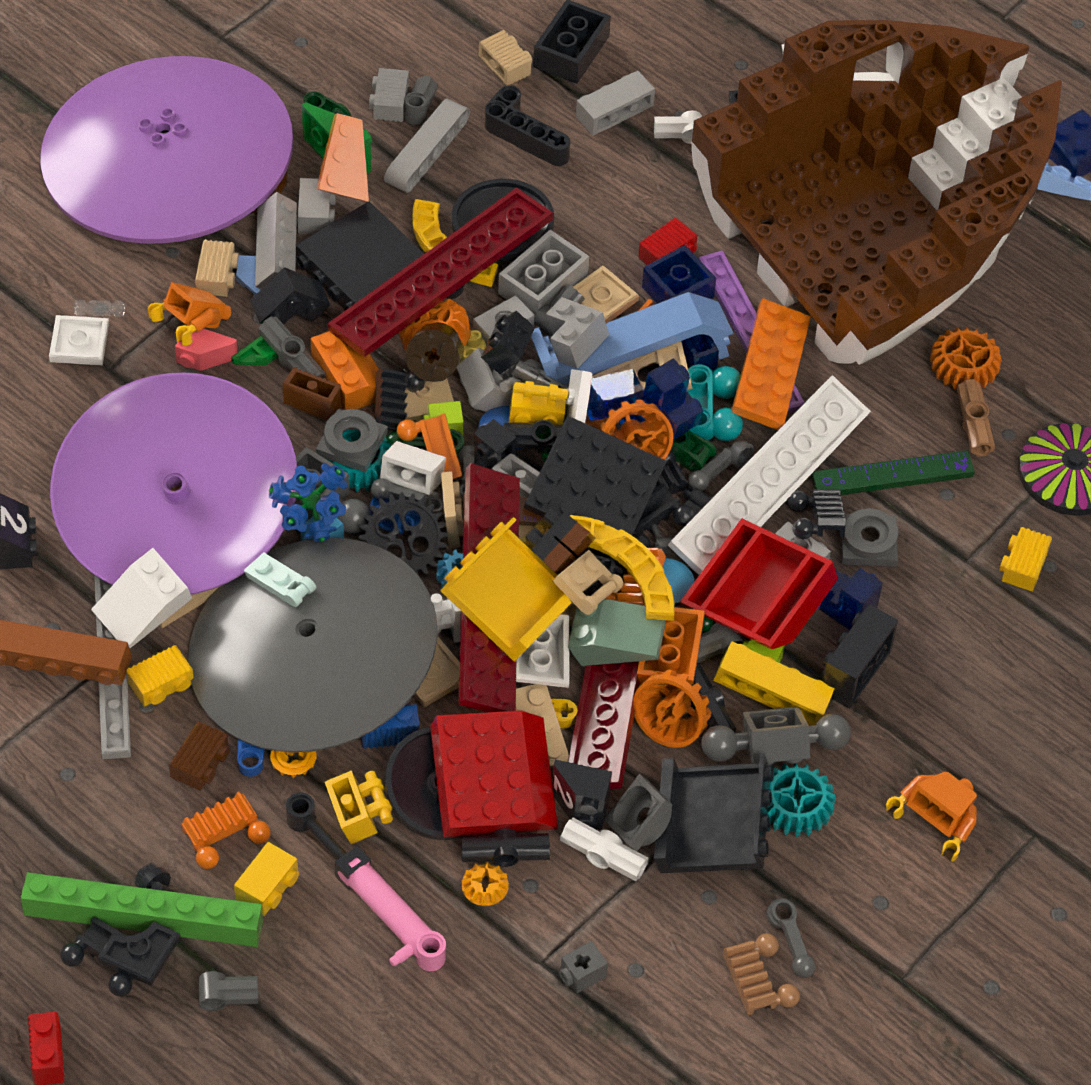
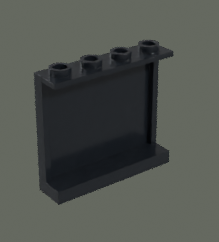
M370 201L296 244V263L298 267L310 274L312 279L320 281L329 297L334 302L337 301L344 308V311L424 254Z
M760 753V762L755 764L678 768L674 758L663 759L660 792L669 798L673 806L668 826L655 841L654 860L660 873L764 868V857L769 855L766 832H770L771 828L770 816L767 814L768 807L772 806V792L769 789V782L774 780L773 765L768 764L764 753Z

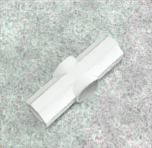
M691 110L684 112L681 117H654V138H682L685 143L692 144L694 120L702 117V115L697 111Z
M575 818L567 822L560 836V841L586 854L587 859L596 867L601 869L610 867L634 881L640 879L648 864V857L624 845L615 833L609 830H601L599 832Z

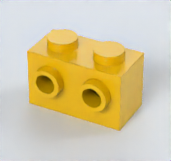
M267 842L234 884L235 900L262 904L263 916H265L271 908L275 909L278 906L285 889L292 887L299 876L297 858Z

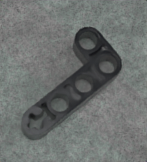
M513 85L504 86L486 104L485 129L489 133L551 165L563 166L568 163L570 156L569 136L521 112V91L519 88Z

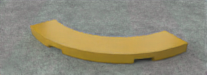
M415 199L412 215L413 231L416 240L426 253L447 237L440 230L438 219L440 204ZM493 263L470 281L492 287L498 271V264Z
M570 515V517L595 537V540L588 547L599 550L617 560L634 577L645 601L646 619L674 621V598L671 585H669L664 574L663 567L649 549L622 529L617 530L597 519Z

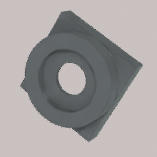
M338 409L326 422L324 435L316 447V453L325 459L366 473L388 433V426L377 423L370 414L364 411ZM355 428L360 431L361 437L357 441L349 442L343 438V432L346 429Z
M872 508L860 509L852 514H844V517H846L845 537H841L842 564L897 567L898 527L896 516H890L881 510ZM865 528H874L879 532L880 537L876 541H866L862 538L861 531Z
M639 774L604 820L631 848L638 851L641 846L653 843L662 835L669 824L673 805L667 796L659 792L646 778ZM650 808L646 814L648 817L640 825L638 823L640 814L645 809Z

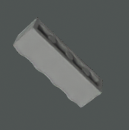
M278 192L274 193L257 208L255 287L260 290L284 267L295 271L297 203Z

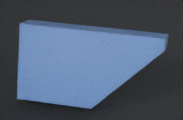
M239 255L236 280L243 287L248 288L253 293V296H255L260 291V289L255 287L256 256Z

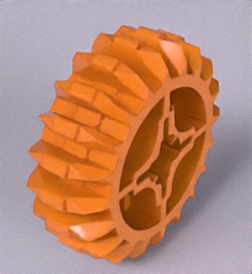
M958 327L953 332L947 330L944 335H939L937 341L932 346L930 355L932 372H936L937 379H943L944 386L952 384L954 390L958 384L969 379H975L976 382L981 384V388L985 389L986 385L992 383L1000 371L1002 361L1000 347L995 346V339H988L987 333L979 334L978 328L974 332L969 331L968 327L963 331Z

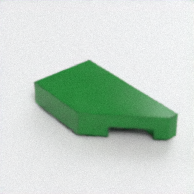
M260 336L233 355L231 359L234 365L266 366L279 356Z

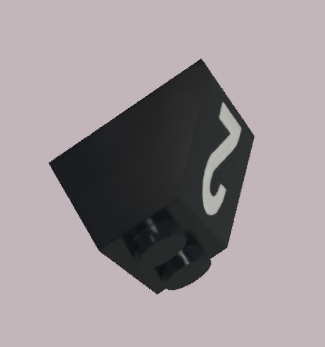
M0 493V570L33 567L32 556H37L36 539L32 540V534L37 533L36 517H30L29 506Z
M555 759L552 784L554 798L570 820L575 818L594 829L602 830L609 804L612 771Z

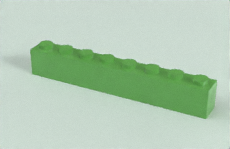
M28 872L21 895L24 916L90 925L91 919L95 916L113 928L141 932L145 931L153 922H156L180 933V937L258 947L263 925L262 904Z

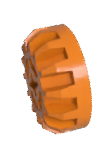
M447 299L445 302L441 301L399 332L403 349L406 351L410 340L420 328L435 322L453 327L464 347L471 336V327L465 308L451 299ZM433 348L432 354L437 356V349Z
M636 400L633 404L625 401L621 403L622 407L617 411L611 409L608 412V420L602 421L600 424L603 432L663 460L666 459L673 444V429L665 414L655 404H646L643 400ZM629 415H640L646 421L640 423L637 420L630 419ZM625 417L626 422L621 425L619 431L614 432L617 423Z
M667 670L664 673L658 671L651 675L636 690L633 703L635 719L649 738L661 745L679 748L693 743L708 726L707 721L711 717V711L706 707L709 703L707 695L700 696L698 693L701 686L698 683L691 686L687 682L688 675L683 673L677 677V673L674 670ZM673 685L680 689L669 691L666 686ZM662 693L666 695V697L663 700ZM691 700L693 701V703H694V705H695V707H696V710H694L693 708L690 707V706H691ZM686 712L692 715L689 718H681Z

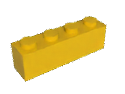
M731 641L713 680L773 709L799 707L810 726L816 725L824 716L834 688L821 680L808 677L795 668L782 665L769 656H763L750 650L747 646Z

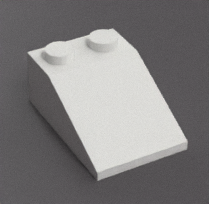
M152 548L129 566L91 610L116 640L128 642L129 648H131L188 603L192 596L188 587L156 550Z
M560 615L517 659L516 682L569 687V615Z

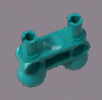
M701 364L691 366L688 372L693 389L684 391V394H686V415H683V417L667 418L671 426H684L708 441L713 436L718 440L726 442L736 439L743 429L741 416L731 412L732 409L730 408L719 409L713 414V394L723 399L735 397L741 376L739 371L730 366L718 367L714 371Z

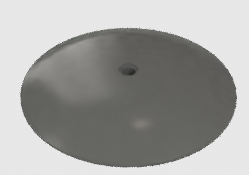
M329 538L323 542H314L313 539L270 550L267 555L301 576L309 577L317 587L311 594H306L302 598V603L297 607L290 605L247 578L245 573L216 589L200 612L191 635L188 651V663L192 667L194 675L191 684L200 705L221 729L231 736L259 748L280 752L325 750L354 741L374 731L396 715L411 700L424 681L434 658L438 629L434 604L431 602L429 591L421 578L403 560L391 552L369 543L342 538Z

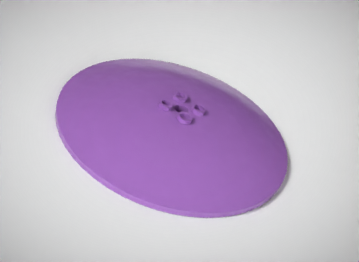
M170 56L153 58L110 71L94 79L71 96L59 109L47 128L41 148V170L48 193L55 204L64 214L82 227L99 235L126 242L145 244L180 242L208 235L230 226L254 211L273 193L283 179L291 160L293 151L292 124L288 111L277 93L259 77L243 68L204 57ZM163 130L169 131L166 134L160 133Z

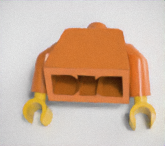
M171 282L163 303H151L148 306V315L153 322L162 321L164 319L163 310L167 309L184 324L190 325L179 326L176 329L177 342L182 340L183 346L192 344L193 332L198 333L205 327L216 329L219 327L221 320L227 321L231 315V307L225 305L212 293Z
M942 772L937 775H918L900 792L902 794L900 797L894 796L887 800L886 809L889 811L894 806L899 807L893 813V818L898 819L902 817L904 804L907 802V806L946 836L950 837L953 835L954 838L944 843L941 855L944 854L946 849L951 848L955 851L951 861H955L960 852V843L966 841L977 822V807L974 805L977 795L973 791V785L968 779L958 780L949 772Z

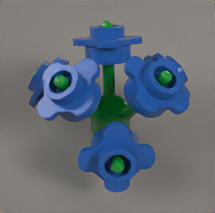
M327 463L321 465L323 472L320 474V480L323 484L318 489H315L316 483L319 482V475L315 472L307 471L304 466L296 467L295 474L287 482H283L284 476L280 475L276 483H271L269 498L273 499V508H277L278 503L287 504L289 497L302 499V505L293 504L290 507L283 505L280 508V513L283 515L282 527L285 530L297 529L300 532H304L308 528L309 533L305 534L304 538H313L314 542H323L329 539V533L337 530L336 526L330 527V524L333 523L335 518L346 513V506L341 504L339 494L336 492H330L329 495L323 497L321 495L326 488L332 491L337 490L339 487L342 489L347 488L348 484L344 480L345 473L336 465L332 467ZM307 508L312 509L315 521L308 525L305 523L308 519Z

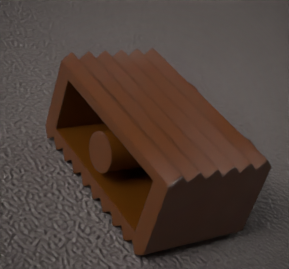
M294 367L282 385L284 404L328 420L341 407V385L335 382L331 383L330 380L326 381V378L322 379L321 376L317 377L316 374L312 375L306 371L302 372V369L298 370L297 367Z
M198 721L170 762V777L201 791L205 783L210 784L214 779L217 764L220 761L224 762L230 753L228 735Z

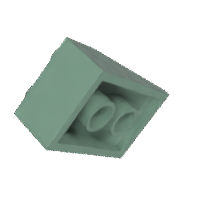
M604 599L590 615L584 614L578 607L576 608L568 648L581 666L658 660L666 620L646 619L645 606Z

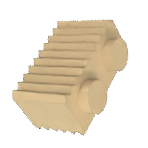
M505 30L479 42L478 56L506 86L531 74V55L528 51H523L512 35L509 36Z
M206 239L203 241L195 278L197 289L208 291L215 296H228L229 288H234L235 273L232 272L233 268H237L239 253H235L233 242L208 241Z

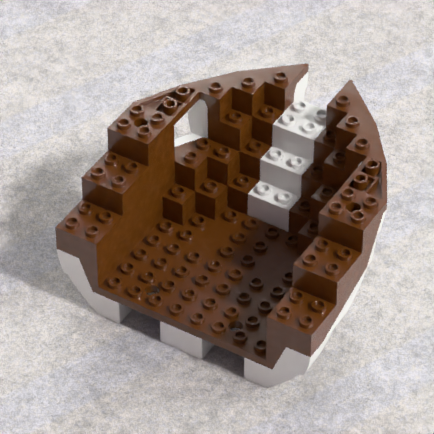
M892 20L826 21L785 39L781 62L739 80L736 102L694 120L692 133L693 166L697 170L699 182L715 224L728 239L743 233L759 252L757 274L783 306L788 307L800 301L818 324L814 343L829 361L844 364L857 362L860 365L898 345L954 303L996 260L1000 247L1007 239L1018 219H1021L1027 205L1031 204L1056 137L1062 81H1056L1024 97H1021L1013 88L1019 70L1023 69L1029 45L951 26ZM887 47L886 71L888 73H854L857 60ZM767 221H770V222H772L773 224H772V225H768V224H762V223L767 222ZM826 289L829 290L831 293L827 295L825 293H820V291Z

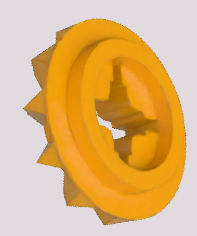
M271 750L270 758L273 769H277L282 776L284 774L291 775L293 779L299 774L306 775L310 768H314L317 759L316 751L299 752V760L295 759L289 763L288 755L293 756L297 752Z
M488 862L484 865H477L475 863L473 868L466 870L462 880V891L465 897L472 903L480 906L497 904L506 896L509 888L507 873H504L499 865L495 867ZM487 876L490 884H488L486 892H483L482 884L479 882H482L483 878Z

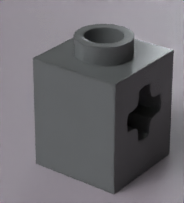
M590 941L561 958L559 974L564 984L571 986L577 994L607 977L608 963L595 944Z

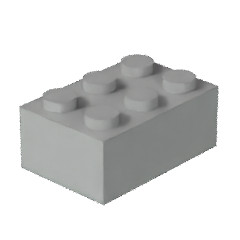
M549 230L499 273L498 294L507 300L516 295L535 317L537 311L542 306L549 305L566 284L573 287L588 276L590 256L552 230Z

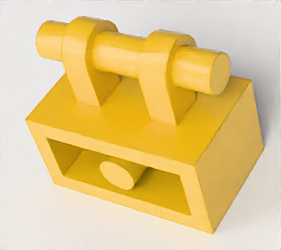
M526 381L525 383L515 382L511 396L508 423L534 424L539 420H547L554 425H563L568 389L558 388V385L554 384L549 386L534 385L532 381Z
M352 771L325 782L341 829L350 844L378 833L373 817L380 816L383 824H388L393 820L391 815L392 806L390 801L385 799L383 782L377 777L375 771L367 772L365 774L366 782L362 784L358 783ZM371 795L374 802L367 805L365 797Z

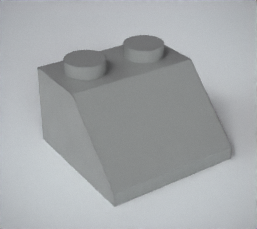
M477 348L457 366L460 382L466 389L469 404L474 409L484 412L496 407L510 406L513 389L502 392L499 385L501 382L514 376L511 375L514 365L502 374H499L481 358L484 350Z

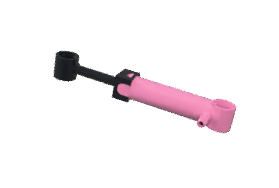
M304 792L292 794L286 802L287 823L289 827L298 832L310 830L337 859L335 861V876L348 890L352 888L405 945L389 959L390 964L396 966L414 954L417 964L423 970L436 971L440 969L446 960V941L443 935L432 931L371 866V859L359 846H356L347 853L316 820L315 801L311 795ZM301 810L306 811L305 813H296ZM428 949H434L437 952L427 953L425 951Z

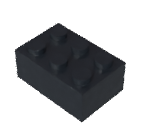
M566 0L534 46L533 67L578 84L610 36L611 16L574 1Z
M870 604L863 613L859 611L856 614L851 630L842 633L837 643V649L835 651L830 650L823 662L826 668L820 680L834 688L831 699L849 709L852 707L891 653L898 619Z

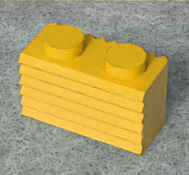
M1024 527L1020 528L1018 536L1012 535L1007 550L1011 551L1010 556L1004 555L999 571L1004 572L1002 582L1033 592L1048 554L1052 537L1040 532L1036 533L1034 530L1031 531Z
M173 645L171 648L168 647L167 650H163L161 653L153 655L151 658L143 660L142 663L133 665L132 668L126 670L128 684L143 707L151 703L153 705L159 704L164 701L167 695L175 691H185L190 687L191 680L194 678L192 667L176 645Z

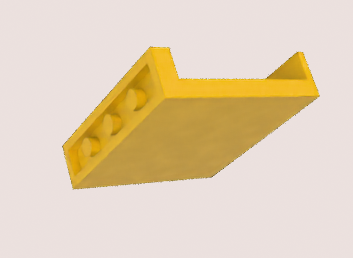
M513 517L506 525L500 522L490 533L493 538L490 540L486 536L475 547L478 552L474 554L471 551L460 562L463 566L460 570L455 566L444 579L447 581V584L440 591L515 662L561 615L572 601L553 582L558 575L509 529L516 521Z

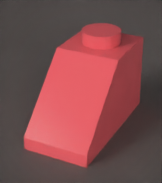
M202 329L198 333H192V344L183 346L181 340L175 345L176 363L199 371L232 361L231 357L237 353V339L206 329Z

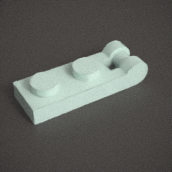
M264 552L244 570L247 578L294 607L302 603V598L306 594H311L317 588L309 577L301 576Z

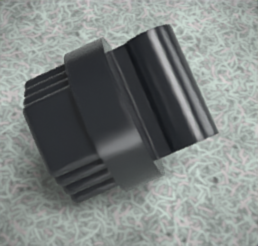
M150 862L149 865L147 864L146 867L143 866L137 871L134 883L139 888L174 892L168 887L171 876L164 868Z

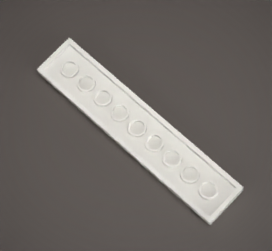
M832 375L671 540L668 546L700 575L741 518L761 527L871 411Z

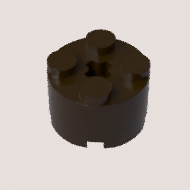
M440 322L431 323L420 328L412 337L406 349V360L409 370L425 381L441 382L448 378L461 362L464 353L463 343L456 330ZM433 348L437 349V356L432 354Z

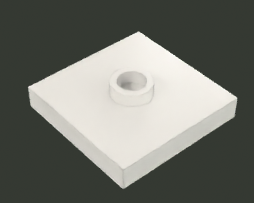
M56 315L49 361L55 363L103 365L109 318Z
M571 369L563 422H565L567 416H570L585 423L592 372Z

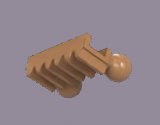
M770 933L760 935L756 942L748 941L724 948L723 951L724 959L748 1016L752 1015L754 1010L766 1006L773 1009L776 1008V1005L780 1004L783 1007L791 1008L800 1000V992L792 984L780 986L777 993L772 990V983L768 981V973L764 971L763 961L759 959V954L764 957H770L778 951L779 942Z

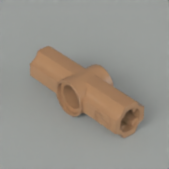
M975 379L965 380L957 386L963 415L962 427L967 433L971 453L977 457L986 456L994 452L995 449L988 419L989 407L984 401L981 384L976 382Z

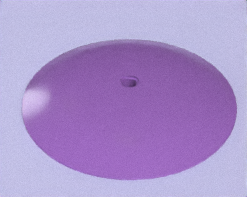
M166 373L142 378L119 387L94 403L83 413L66 435L57 453L51 476L50 498L55 524L62 540L78 562L104 582L113 585L131 564L154 548L188 587L190 594H198L222 586L241 576L253 561L263 552L267 554L285 530L282 527L283 515L280 513V508L283 505L290 507L295 504L296 498L289 497L287 504L278 503L277 508H273V499L269 498V488L272 482L276 483L280 475L284 476L283 482L292 479L297 467L296 456L291 440L278 417L264 402L246 389L221 378L197 373ZM181 486L179 490L171 491L173 487Z

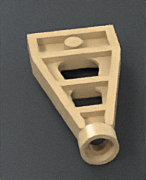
M680 341L592 376L589 400L600 397L669 395L693 389L682 342ZM652 363L660 366L662 378L659 381L642 382L638 379V371L641 368ZM626 372L632 374L633 383L631 385L613 386L612 379Z

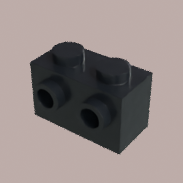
M517 310L508 317L503 315L496 322L481 358L496 372L502 374L521 360L535 327Z
M493 419L488 424L480 426L475 432V465L492 469L509 454L512 453L516 456L517 437Z

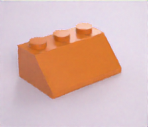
M330 331L312 337L311 357L326 373V381L330 380L331 383L335 382L341 385V408L343 410H358L376 403V372L379 368L371 355L363 357Z
M674 607V621L666 620L659 659L639 661L637 678L640 685L655 672L664 673L667 670L676 671L677 677L683 673L688 675L687 682L690 685L693 684L705 611ZM673 685L666 686L669 691L680 689Z

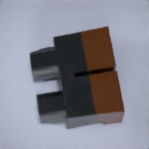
M551 508L543 518L551 526L547 533L543 535L537 528H534L525 538L533 547L531 550L559 575L575 562L577 558L558 541L561 540L577 556H580L595 540V537L567 513L564 512L562 514Z

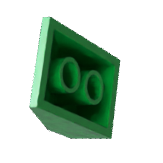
M305 102L302 104L303 139L324 159L334 113ZM364 129L366 172L368 174L371 172L372 138L369 132Z

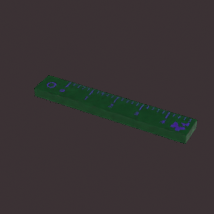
M966 450L814 471L811 478L815 489H840V495L970 478L974 477L975 470L969 452Z

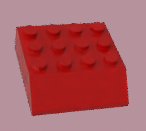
M741 518L681 599L680 604L689 609L705 611V617L772 650L793 643L837 582L838 576L833 561Z
M522 710L437 715L430 727L443 837L487 835L504 828L513 829L516 832L558 829L544 717Z

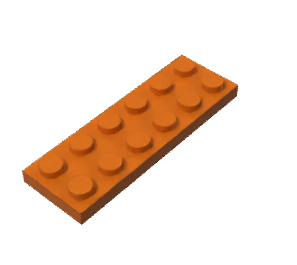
M762 298L756 314L731 412L779 430L785 424L811 316Z

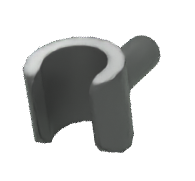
M653 524L651 530L655 538V548L662 549L665 554L671 553V548L668 546L671 542V537H662L658 526Z

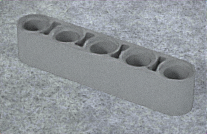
M446 98L390 164L385 173L384 182L409 193L465 126L470 115V109Z

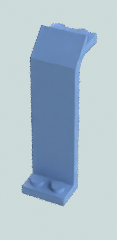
M687 292L606 323L609 336L578 369L558 362L549 337H543L539 327L534 329L531 338L543 370L546 372L545 374L565 385L569 384L571 369L595 374L699 334L709 336L720 360L729 356L726 347L730 345L728 336L734 333L718 301Z

